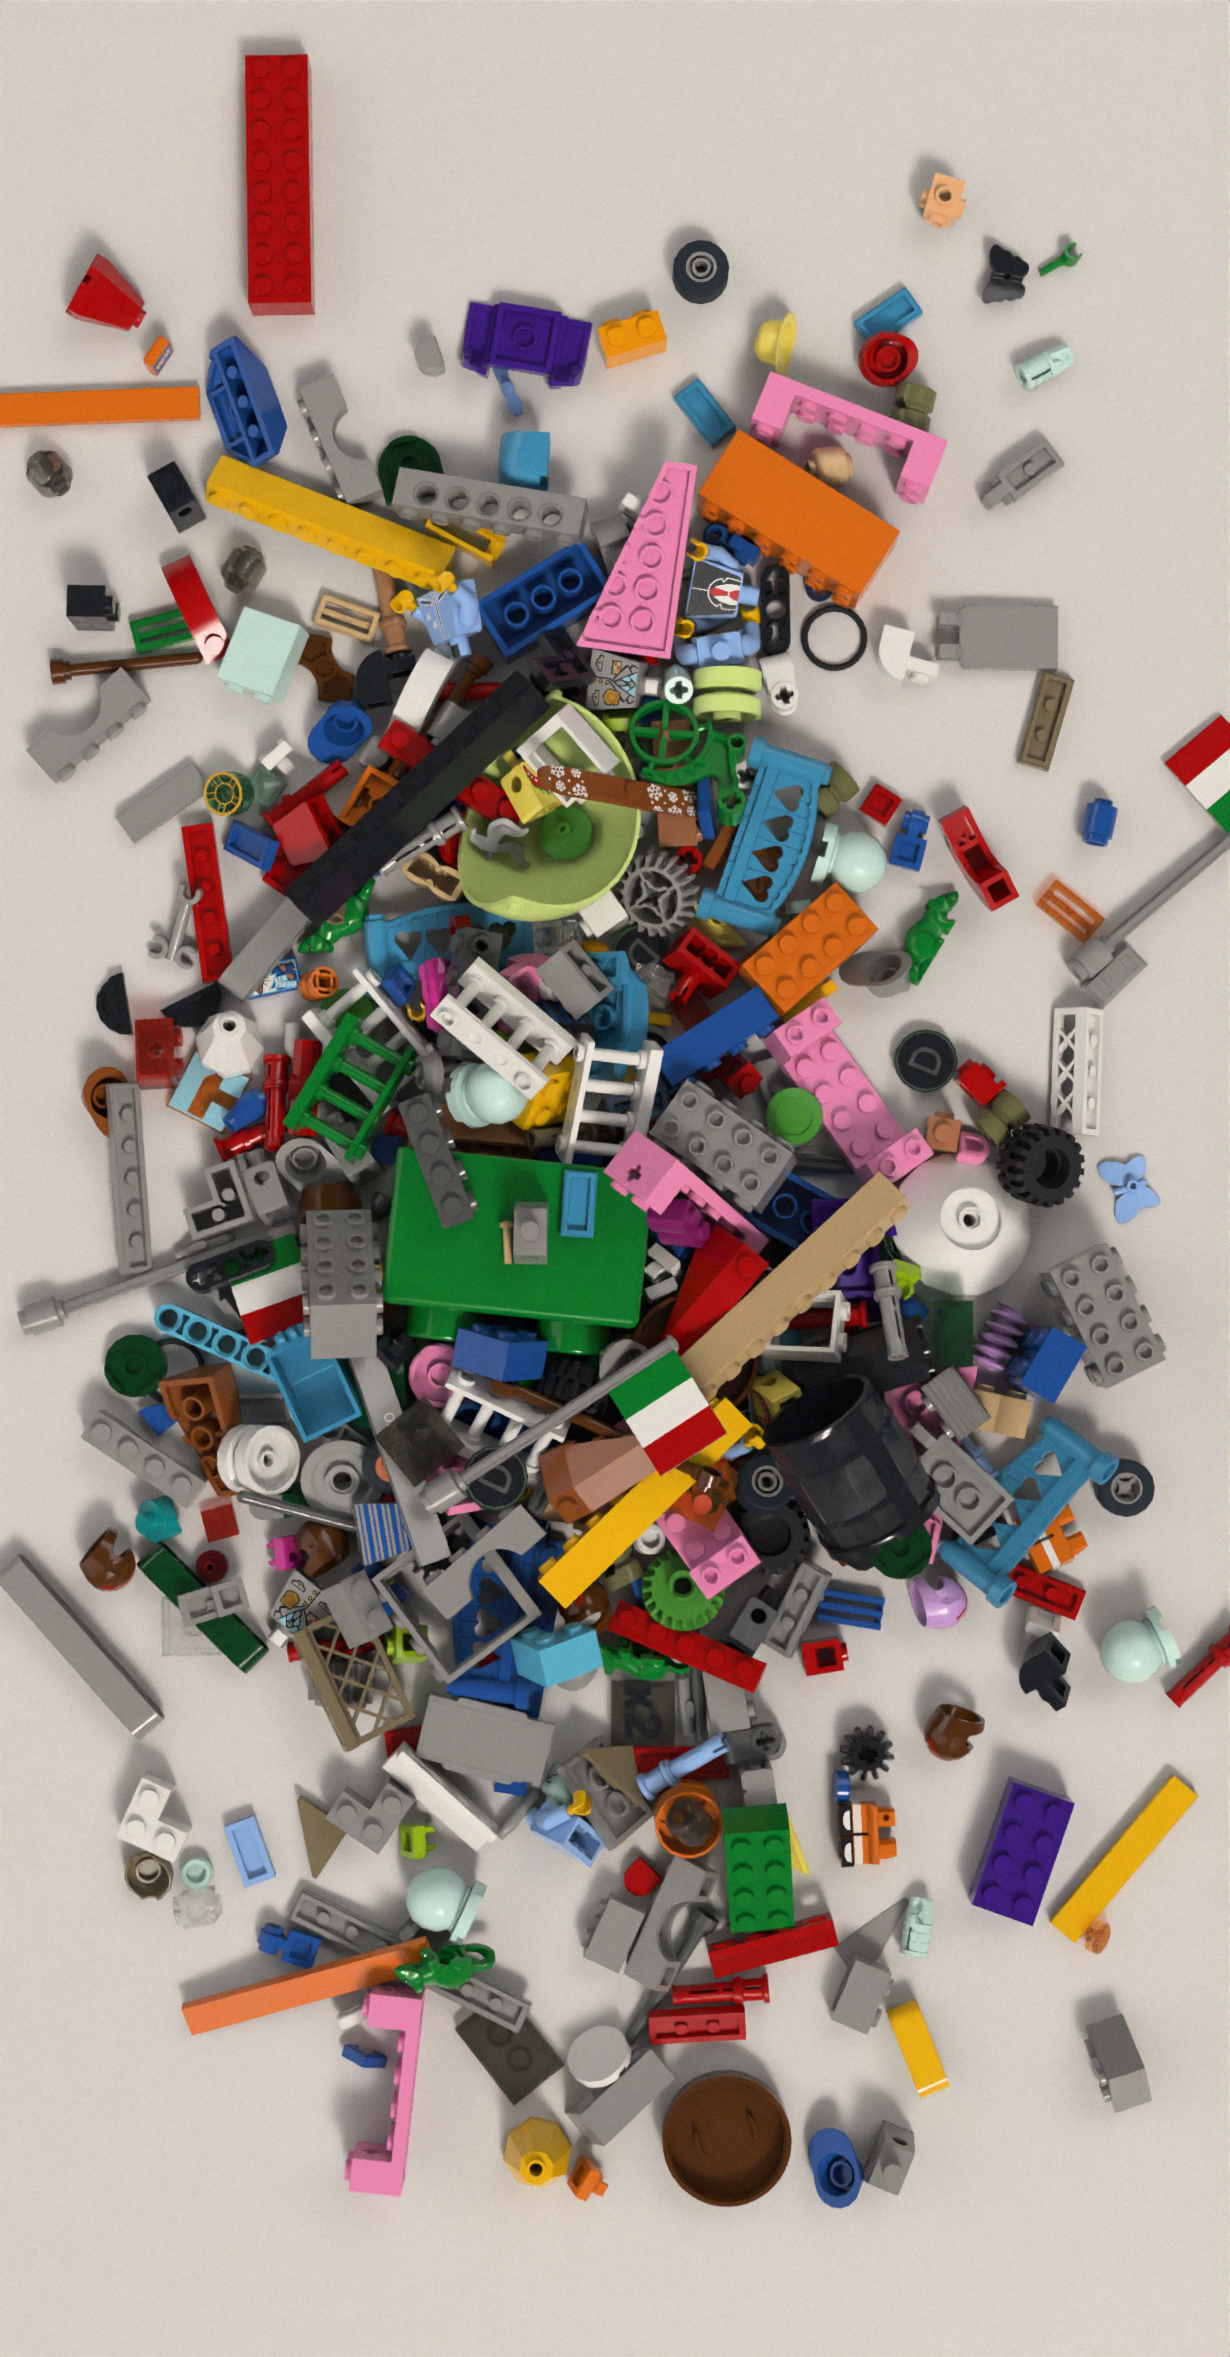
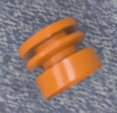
M681 1779L676 1787L669 1786L658 1793L654 1802V1823L660 1844L669 1853L681 1858H697L707 1854L718 1843L722 1834V1814L715 1792L706 1783L697 1779ZM692 1809L693 1817L687 1815L683 1819L681 1811L688 1812Z

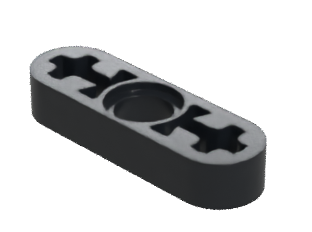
M771 564L763 570L760 580L761 640L763 651L768 656L787 652L791 642L789 573L784 566ZM773 572L777 573L778 578H783L784 580L778 584V595H772V582L766 581L767 578H771ZM780 603L784 607V615L779 619L769 617L766 611L769 604ZM766 624L770 626L785 624V628L779 627V640L785 641V643L780 644L779 649H774L773 644L767 642L772 640L773 627L766 628Z
M256 1240L193 1264L186 1272V1282L195 1293L207 1294L271 1269L276 1263L277 1254L269 1242ZM263 1249L265 1253L269 1252L265 1255L264 1262L260 1263L258 1259L248 1261L251 1265L248 1269L245 1260L241 1257L246 1254L248 1259H252L258 1256L257 1250ZM230 1259H236L240 1263L239 1270L233 1275H227L223 1272L224 1263ZM215 1265L216 1271L221 1277V1279L217 1280V1278L213 1274L215 1272L212 1269V1267ZM203 1272L205 1275L213 1274L205 1278L204 1285H200L197 1281L194 1282V1280L198 1279L197 1273Z

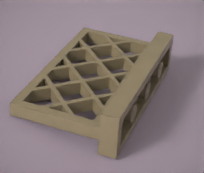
M330 1614L289 1634L343 1751L349 1752L416 1716L379 1637L369 1641L373 1643L376 1649L372 1663L355 1657L359 1646L352 1649L351 1655L336 1651L334 1647L341 1631L338 1625L329 1624L335 1620L333 1615ZM322 1626L334 1629L335 1633L330 1647L317 1644L312 1631ZM321 1650L328 1652L325 1659L321 1653ZM332 1653L349 1659L343 1677L332 1674L328 1668ZM378 1658H380L384 1667L376 1665ZM353 1661L370 1666L365 1684L347 1679ZM375 1668L386 1672L390 1679L386 1692L369 1687ZM334 1679L341 1681L339 1689ZM346 1683L363 1688L357 1707L345 1703L342 1693ZM392 1686L397 1696L390 1694ZM367 1690L384 1696L378 1714L361 1708ZM388 1698L400 1701L406 1713L396 1719L382 1716ZM348 1708L355 1710L353 1718ZM360 1712L376 1717L372 1731L363 1736H360L355 1725ZM381 1719L388 1721V1723L379 1727Z

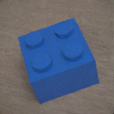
M474 1322L472 1327L458 1328L452 1366L501 1382L542 1379L549 1341L536 1338L537 1333L525 1329H518L517 1332L511 1330L512 1325L507 1323L492 1322L491 1326Z

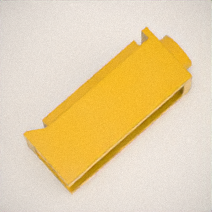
M423 519L426 522L425 529L428 535H432L449 545L455 546L456 549L484 563L491 569H493L507 544V536H500L494 534L490 529L480 528L479 531L472 532L490 541L485 552H482L442 530L443 526L430 522V519Z

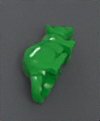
M374 877L366 882L347 901L345 922L343 924L323 923L315 934L308 936L300 943L298 952L308 954L332 953L334 951L333 944L342 937L355 934L363 929L364 915H369L368 900L376 883Z
M957 891L942 894L935 899H929L925 905L927 911L922 919L911 926L905 935L904 950L912 958V966L909 969V981L915 986H918L945 940L941 938L942 933L948 936L956 922L954 919L947 921V915L958 903L959 894Z
M622 1636L618 1640L621 1644L620 1646L613 1647L609 1644H599L603 1661L602 1667L606 1675L612 1674L613 1670L617 1669L626 1671L643 1681H654L664 1677L669 1672L685 1674L691 1669V1666L684 1663H676L670 1657L643 1645L633 1644L631 1640Z
M479 1943L461 1944V1946L443 1945L438 1954L432 1949L422 1948L419 1953L422 1957L420 1962L400 1964L395 1968L394 1973L404 1983L412 1986L417 1993L423 1991L424 1985L432 1984L445 1989H453L466 1983L475 1971L490 1969L496 1961L495 1952L489 1946ZM467 1952L479 1953L484 1957V1959L479 1960L472 1958V1956H469Z

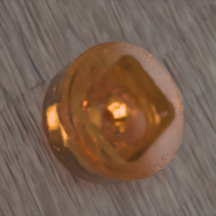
M1096 1920L1086 1930V1950L1100 1954L1105 1949L1111 1933L1109 1924Z

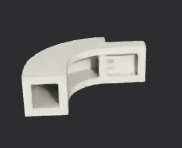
M432 644L429 649L426 648L403 688L387 730L395 719L419 735L428 725L434 706L443 688L462 660V658H453L449 645Z

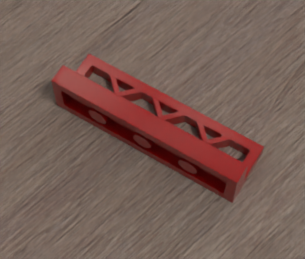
M827 1912L795 1921V1928L756 1931L746 1934L745 1938L740 1941L730 1938L707 1944V1950L716 1979L839 1946L831 1913Z

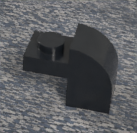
M380 649L369 654L361 662L356 674V686L360 704L364 711L394 705L389 680L410 676L417 664L415 655L408 656L406 652L391 655L389 657L390 660L384 661Z
M1052 1632L1034 1640L1027 1647L1019 1671V1683L1025 1694L1036 1689L1041 1699L1048 1702L1055 1711L1066 1707L1071 1686L1062 1677V1675L1066 1674L1071 1654Z

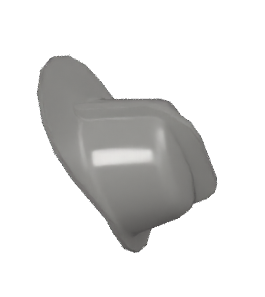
M904 951L860 952L852 955L839 967V976L848 985L867 987L873 995L879 998H888L899 992L909 990L908 971L912 966V958Z
M312 1137L290 1138L277 1151L275 1159L277 1170L301 1193L309 1185L316 1186L323 1183L345 1181V1173L337 1159L318 1140Z
M625 1338L610 1343L604 1350L599 1352L601 1355L599 1358L600 1381L647 1352L648 1349L631 1339Z

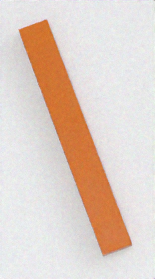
M199 386L0 394V428L201 421Z
M426 1936L184 2002L182 2003L181 2011L191 2034L196 2035L399 1979L394 1973L395 1968L400 1964L408 1962H420L422 1960L419 1954L422 1948L431 1949Z

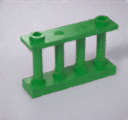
M347 1012L282 1123L297 1134L301 1128L306 1129L308 1127L348 1150L343 1158L353 1165L356 1159L362 1160L370 1146L367 1140L405 1075L410 1077L414 1072L415 1058L418 1054L412 1047L408 1046L404 1055H401L362 1033L363 1029L360 1028L362 1025L360 1019ZM350 1044L352 1046L357 1044L396 1066L387 1083L346 1061L347 1057L344 1054ZM334 1072L337 1074L342 1072L380 1094L371 1111L330 1088L331 1085L328 1082ZM324 1099L364 1122L355 1139L314 1116L312 1109L317 1100L322 1101Z

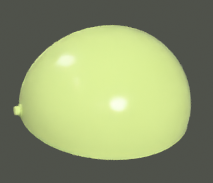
M551 690L544 697L551 707L480 774L503 789L501 779L511 771L503 759V755L516 746L520 747L555 714L570 703L620 760L611 769L615 774L614 776L636 780L628 757L612 732L590 711L577 703L563 698L562 692L559 690ZM563 727L543 743L545 748L561 766L596 772L599 769ZM585 800L581 805L574 801L570 806L584 810L592 820L594 837L591 845L582 855L568 861H558L550 858L539 845L538 829L542 820L547 815L523 824L520 820L518 825L521 828L528 826V833L521 838L506 834L499 843L516 840L526 845H522L524 859L531 866L528 869H522L518 867L509 852L493 853L492 859L487 860V851L481 850L471 841L470 836L472 828L475 826L477 833L486 836L490 822L467 807L464 819L469 826V830L466 832L461 830L458 848V875L463 893L473 905L494 915L516 921L542 922L575 914L605 895L626 871L634 855L639 838L641 810Z

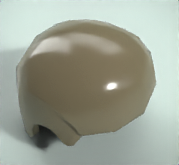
M142 1851L134 1854L126 1864L124 1879L128 1889L139 1896L141 1900L147 1898L160 1900L171 1889L174 1871L170 1861L148 1851Z

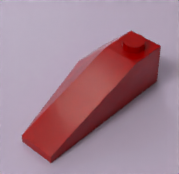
M716 1224L710 1231L708 1240L704 1241L703 1248L695 1249L659 1343L667 1339L666 1335L673 1336L678 1341L679 1350L677 1353L681 1357L738 1303L768 1267L769 1263L745 1243Z

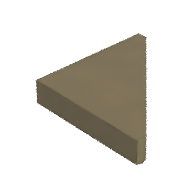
M632 1745L585 1748L579 1751L580 1758H586L599 1770L598 1774L615 1790L620 1789L630 1799L632 1806L638 1807L644 1804L643 1795L636 1780L638 1771Z
M300 1795L297 1804L312 1877L317 1879L346 1835V1832L325 1819L328 1814L326 1811Z

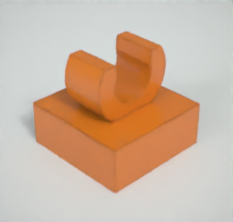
M584 2155L579 2159L567 2181V2185L575 2197L583 2201H587L591 2192L603 2197L609 2186L602 2181L604 2179L601 2176L602 2172L593 2159Z

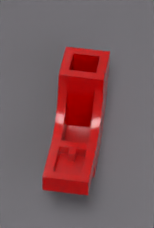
M190 554L161 567L173 597L206 664L224 657L230 639Z
M964 805L937 820L948 842L947 847L963 876L978 898L991 912L1019 897L1007 869L997 861L987 846L969 807Z

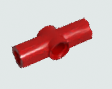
M295 1039L293 1072L290 1073L288 1089L290 1109L322 1056L323 1046L321 1041ZM317 1100L312 1109L315 1117H317L318 1103H321L319 1100ZM308 1127L306 1129L301 1128L298 1134L288 1128V1135L316 1137V1132Z

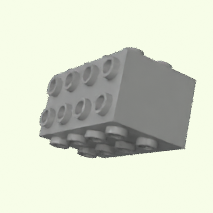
M686 1080L649 1132L655 1139L654 1143L672 1156L675 1154L681 1158L680 1162L696 1176L700 1172L707 1176L705 1181L708 1185L724 1195L726 1191L734 1195L732 1198L734 1203L748 1213L754 1209L761 1214L797 1164L793 1154V1146L778 1135H776L774 1140L767 1136L768 1131L766 1127L754 1118L749 1117L747 1121L741 1118L740 1115L742 1113L739 1111V1108L723 1098L721 1102H718L714 1099L715 1094L712 1093L713 1090L699 1080L694 1084Z
M371 1209L306 1211V1224H300V1244L307 1243V1246L300 1247L301 1267H307V1270H301L302 1291H308L307 1294H302L303 1315H309V1318H303L304 1337H310L311 1359L377 1356V1335H383L382 1315H377V1313L383 1312V1293L376 1291L377 1288H382L381 1269L374 1266L380 1265V1247L378 1244H373V1241H378V1222H372Z
M1108 1243L1094 1245L1039 1273L1042 1281H1040L1041 1287L1046 1296L1052 1298L1057 1308L1054 1311L1062 1327H1067L1072 1338L1087 1346L1082 1355L1086 1365L1083 1367L1086 1376L1091 1384L1095 1383L1096 1387L1110 1388L1166 1360L1163 1352L1167 1350L1161 1336L1158 1333L1153 1334L1148 1324L1152 1322L1148 1310L1143 1304L1139 1306L1133 1295L1137 1293L1135 1284L1129 1275L1124 1277L1119 1267L1123 1262L1114 1246L1110 1248Z

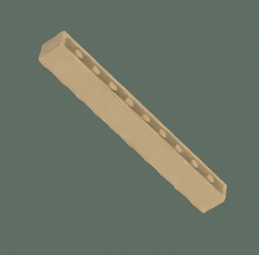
M880 1171L680 1357L708 1402L715 1397L721 1385L727 1380L734 1379L740 1373L742 1366L750 1358H756L763 1352L765 1344L774 1336L781 1335L788 1328L789 1322L798 1313L806 1312L813 1304L814 1298L822 1291L825 1292L832 1288L837 1281V1277L844 1270L854 1267L859 1262L861 1255L869 1247L879 1244L890 1227L901 1223L907 1217L911 1206L906 1196Z

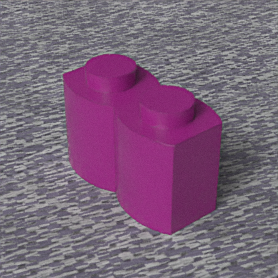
M674 1198L661 1215L651 1208L648 1210L647 1222L652 1231L657 1232L658 1238L663 1245L703 1248L704 1241H707L709 1238V1222H706L705 1217L700 1214V1210L696 1208L692 1200Z

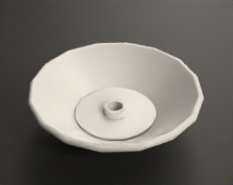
M942 1154L919 1164L901 1183L899 1190L906 1196L911 1209L908 1211L907 1217L901 1223L895 1225L898 1236L892 1237L902 1261L921 1267L922 1277L919 1280L926 1286L951 1296L980 1295L1004 1284L1022 1264L1031 1239L1029 1208L1026 1202L1014 1199L1010 1193H1007L1002 1188L1004 1183L999 1182L997 1176L1001 1173V1170L996 1169L995 1163L988 1160L977 1165L956 1161V1154ZM964 1216L971 1218V1226H967L964 1223Z

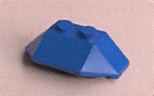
M231 336L210 350L209 359H211L208 370L206 395L227 453L256 468L279 454L287 430V423L266 366L237 336Z

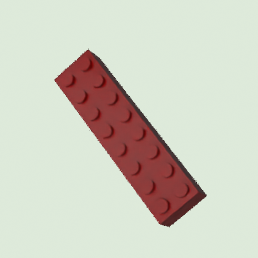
M308 54L245 55L248 304L253 316L315 315L312 71Z

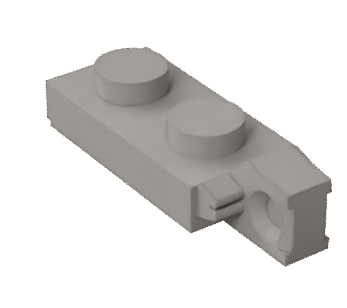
M1045 439L999 472L994 480L990 482V486L993 489L983 496L981 503L988 511L1001 501L1008 506L1061 469L1065 463L1047 439Z

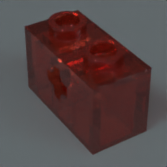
M173 1018L135 1020L136 1081L141 1090L179 1088V1077H184L183 1058H178V1047H183L182 1028L177 1027ZM164 1049V1052L161 1053V1058H156L159 1055V1050Z

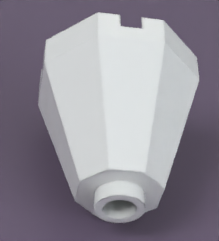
M235 1010L209 1016L195 1037L201 1065L208 1070L210 1068L217 1072V1075L224 1079L250 1073L255 1066V1062L264 1052L258 1024Z

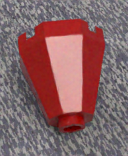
M98 253L65 311L66 314L76 320L128 332L132 325L138 329L147 312L142 309L145 303L111 262Z

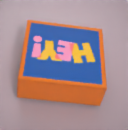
M161 335L160 337L158 336L143 359L147 370L156 377L174 352L170 341Z

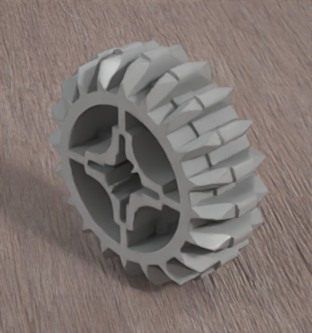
M650 851L646 856L641 854L635 857L634 861L630 862L626 869L627 871L620 878L622 882L615 889L623 894L617 897L619 903H624L625 907L623 909L631 916L628 924L638 923V932H643L647 927L649 936H655L657 932L661 937L669 935L670 932L676 934L681 930V927L689 925L690 918L695 916L697 910L694 906L699 904L700 898L693 894L699 891L700 886L692 885L691 881L695 879L696 874L688 875L685 872L689 864L678 865L679 856H673L669 859L667 852H661L657 856L655 851ZM660 874L666 876L670 881L663 879ZM640 878H641V880H642V882H641L640 884H641L642 890H643L641 897H640V895H639V881H640ZM655 891H667L664 894H662L661 897L655 896L653 898H650V896L653 895ZM675 891L677 892V897H678V903H677V908H676V910H675V908H674V906H675L676 904H675L674 899H673V895H674V892H675ZM647 908H651L656 914L652 913Z

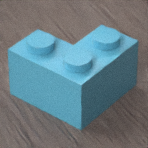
M581 1622L566 1624L562 1631L554 1634L544 1631L537 1626L528 1627L521 1630L520 1635L510 1638L518 1675L546 1688L603 1666L596 1630L583 1625Z

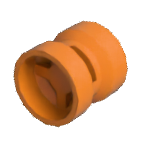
M317 967L300 977L297 985L298 992L308 1002H319L336 993L339 987L338 976L329 967Z

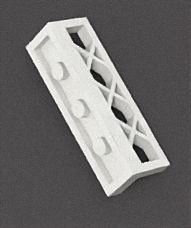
M1089 1007L1054 1008L1050 1127L1064 1130L1071 1135L1099 1136L1104 1017V1010ZM1065 1015H1075V1028L1070 1034L1064 1029ZM1070 1045L1074 1050V1059L1067 1065L1063 1061V1052ZM1069 1077L1073 1082V1091L1066 1097L1062 1092V1083ZM1066 1109L1072 1114V1128H1061V1115Z
M405 1741L382 1764V1768L476 1852L487 1840L492 1843L498 1837V1825L425 1759L415 1757L416 1751Z

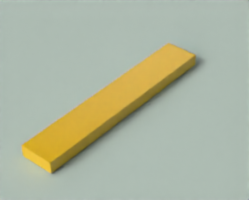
M1171 1774L1049 1919L1050 1923L1072 1942L1076 1943L1198 1796Z

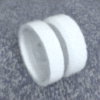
M240 1424L230 1429L222 1438L217 1451V1468L222 1481L229 1489L237 1493L241 1490H246L265 1496L278 1495L286 1491L295 1481L300 1468V1451L293 1435L281 1426Z

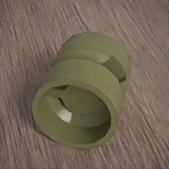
M915 383L898 384L893 402L897 409L892 410L890 418L928 432L931 419L927 414L933 412L937 393L929 387Z
M831 761L827 765L833 767L828 785L821 784L818 789L817 814L826 821L840 810V802L847 803L860 791L855 780L835 761Z
M1006 1089L1001 1090L990 1101V1108L983 1107L971 1118L978 1131L997 1149L1004 1144L1003 1141L1006 1137H1012V1129L1022 1128V1125H1025L1031 1119L1024 1106Z
M631 1545L600 1576L608 1592L617 1590L644 1575L638 1559L630 1556L633 1550Z

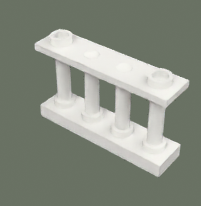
M478 956L457 981L465 989L456 999L448 993L430 1016L531 1101L550 1080V1078L542 1073L548 1062L551 1061L557 1066L573 1049L578 1040ZM474 997L490 1009L482 1020L466 1008ZM499 1019H502L515 1030L507 1042L492 1030V1027ZM524 1040L528 1041L540 1052L532 1063L516 1051Z
M356 968L352 973L359 982L328 1010H321L320 1007L310 1009L301 1017L321 1043L327 1047L337 1030L334 1026L336 1024L335 1020L368 991L379 1007L362 1021L360 1027L363 1029L362 1033L367 1035L388 1016L400 1031L386 1042L385 1046L397 1051L409 1041L420 1056H427L431 1051H440L436 1044L433 1042L428 1043L403 1011L397 1007L392 998L380 985L381 978L371 968ZM350 1044L344 1054L347 1057L346 1061L377 1077L375 1075L377 1072L376 1068L385 1060L375 1054L368 1059H362L355 1051L356 1045L352 1046ZM413 1073L410 1077L405 1075L383 1115L390 1113L393 1108L398 1107V1101L395 1099L397 1097L396 1093L415 1077ZM352 1079L374 1105L380 1094Z
M581 1032L580 1042L575 1043L573 1050L575 1067L562 1135L557 1136L555 1143V1152L563 1163L572 1164L574 1153L615 1157L635 1130L647 1137L664 1050L656 1041L643 1040L642 1048L637 1052L595 1048V1041L590 1035ZM593 1060L635 1065L637 1069L635 1081L623 1083L588 1079L591 1062ZM587 1091L629 1096L631 1100L629 1111H626L625 1114L584 1110L582 1108L585 1093ZM583 1122L623 1127L625 1130L623 1142H619L617 1145L576 1140L579 1124Z
M453 1367L444 1386L453 1391L442 1412L432 1408L427 1418V1422L431 1427L422 1429L420 1436L428 1439L429 1434L435 1430L449 1447L450 1451L470 1459L474 1453L484 1447L505 1445L517 1437L523 1424L531 1428L552 1413L513 1395L509 1399L491 1390V1380L479 1374ZM464 1396L482 1404L471 1426L454 1419ZM493 1411L511 1418L501 1440L483 1432ZM565 1421L539 1438L530 1454L523 1451L517 1453L527 1468V1488L536 1491L543 1479L538 1457L547 1450L552 1438L563 1443L571 1421Z

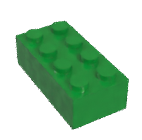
M786 1803L721 1808L730 1932L740 1933L795 1928L790 1829Z

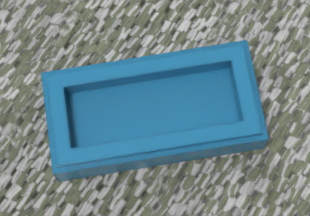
M904 287L854 321L853 326L863 340L866 341L870 336L881 331L899 332L921 317L923 311L907 288Z
M698 378L673 397V401L711 449L736 430V425Z
M565 1170L560 1236L593 1238L598 1172Z

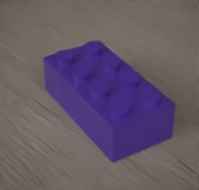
M1009 1776L967 1897L972 1905L1030 1926L1034 1925L1075 1805L1069 1797Z

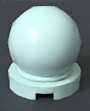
M826 822L817 848L823 850L822 857H817L816 864L813 863L809 882L822 886L824 879H830L833 884L836 882L846 893L862 894L874 889L887 871L886 852L877 838L865 832L850 831L840 835V833H837L838 825Z
M470 1063L459 1066L449 1076L453 1080L450 1092L446 1093L448 1109L455 1121L463 1122L471 1129L484 1127L491 1123L503 1124L518 1118L526 1108L528 1098L487 1063Z
M1156 1606L1143 1610L1144 1619L1142 1622L1133 1619L1119 1621L1105 1632L1100 1644L1101 1661L1106 1671L1117 1680L1127 1683L1143 1682L1157 1673L1161 1663L1166 1665L1169 1670L1182 1665L1179 1659L1181 1655L1170 1629L1163 1631L1158 1619L1162 1617V1614Z
M435 1866L421 1871L409 1883L406 1892L407 1908L412 1920L423 1929L434 1932L448 1929L449 1933H451L449 1941L461 1946L477 1913L475 1910L478 1903L484 1897L487 1885L476 1880L472 1887H467L462 1876L454 1870Z

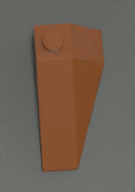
M231 1362L202 1365L158 1381L166 1411L172 1421L174 1419L178 1420L177 1422L185 1433L182 1438L187 1446L190 1444L193 1446L200 1458L199 1466L218 1497L236 1496L237 1492L229 1489L222 1481L217 1468V1451L222 1438L230 1429L242 1424L239 1391Z
M633 1432L624 1433L622 1437L604 1439L603 1436L595 1437L592 1441L576 1443L575 1440L566 1441L541 1453L538 1457L548 1501L566 1524L594 1512L657 1471Z

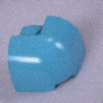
M513 431L502 434L500 437L498 461L500 484L548 492L550 432Z

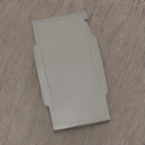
M431 1692L415 1757L442 1763L443 1768L446 1770L506 1785L511 1784L512 1781L518 1783L526 1782L532 1784L531 1786L540 1788L556 1723L529 1717L525 1712L465 1697L457 1699Z

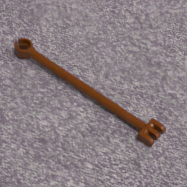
M494 1379L490 1384L491 1390L509 1399L513 1395L551 1413L565 1405L518 1384L519 1381L501 1382ZM582 1412L568 1419V1421L608 1439L622 1437L624 1433H627ZM689 1460L674 1468L690 1475V1478L696 1480L695 1486L706 1493H712L714 1489H718L723 1478V1474L717 1469L708 1465L695 1464Z

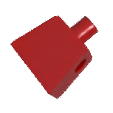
M323 792L301 803L273 825L277 835L273 839L280 842L276 856L286 854L292 865L316 861L343 835Z

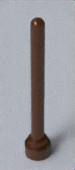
M476 650L466 660L467 666L465 669L467 671L446 700L458 705L475 680L481 679L482 676H487L493 668L494 664ZM443 704L420 734L422 737H424L430 742L434 737L429 735L427 731L433 723L434 719L436 718L437 714L439 713L440 709L442 708ZM399 763L393 772L394 779L400 781L410 769Z
M199 652L75 664H71L70 661H64L63 658L50 659V672L53 685L66 684L67 680H72L73 676L115 673L120 667L124 671L197 665L203 661V656Z

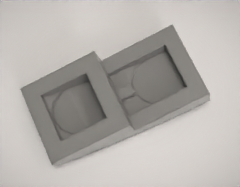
M241 1577L176 1596L185 1627L250 1608Z

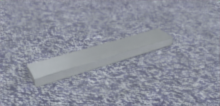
M139 1082L105 1084L119 1274L144 1273L153 1270Z

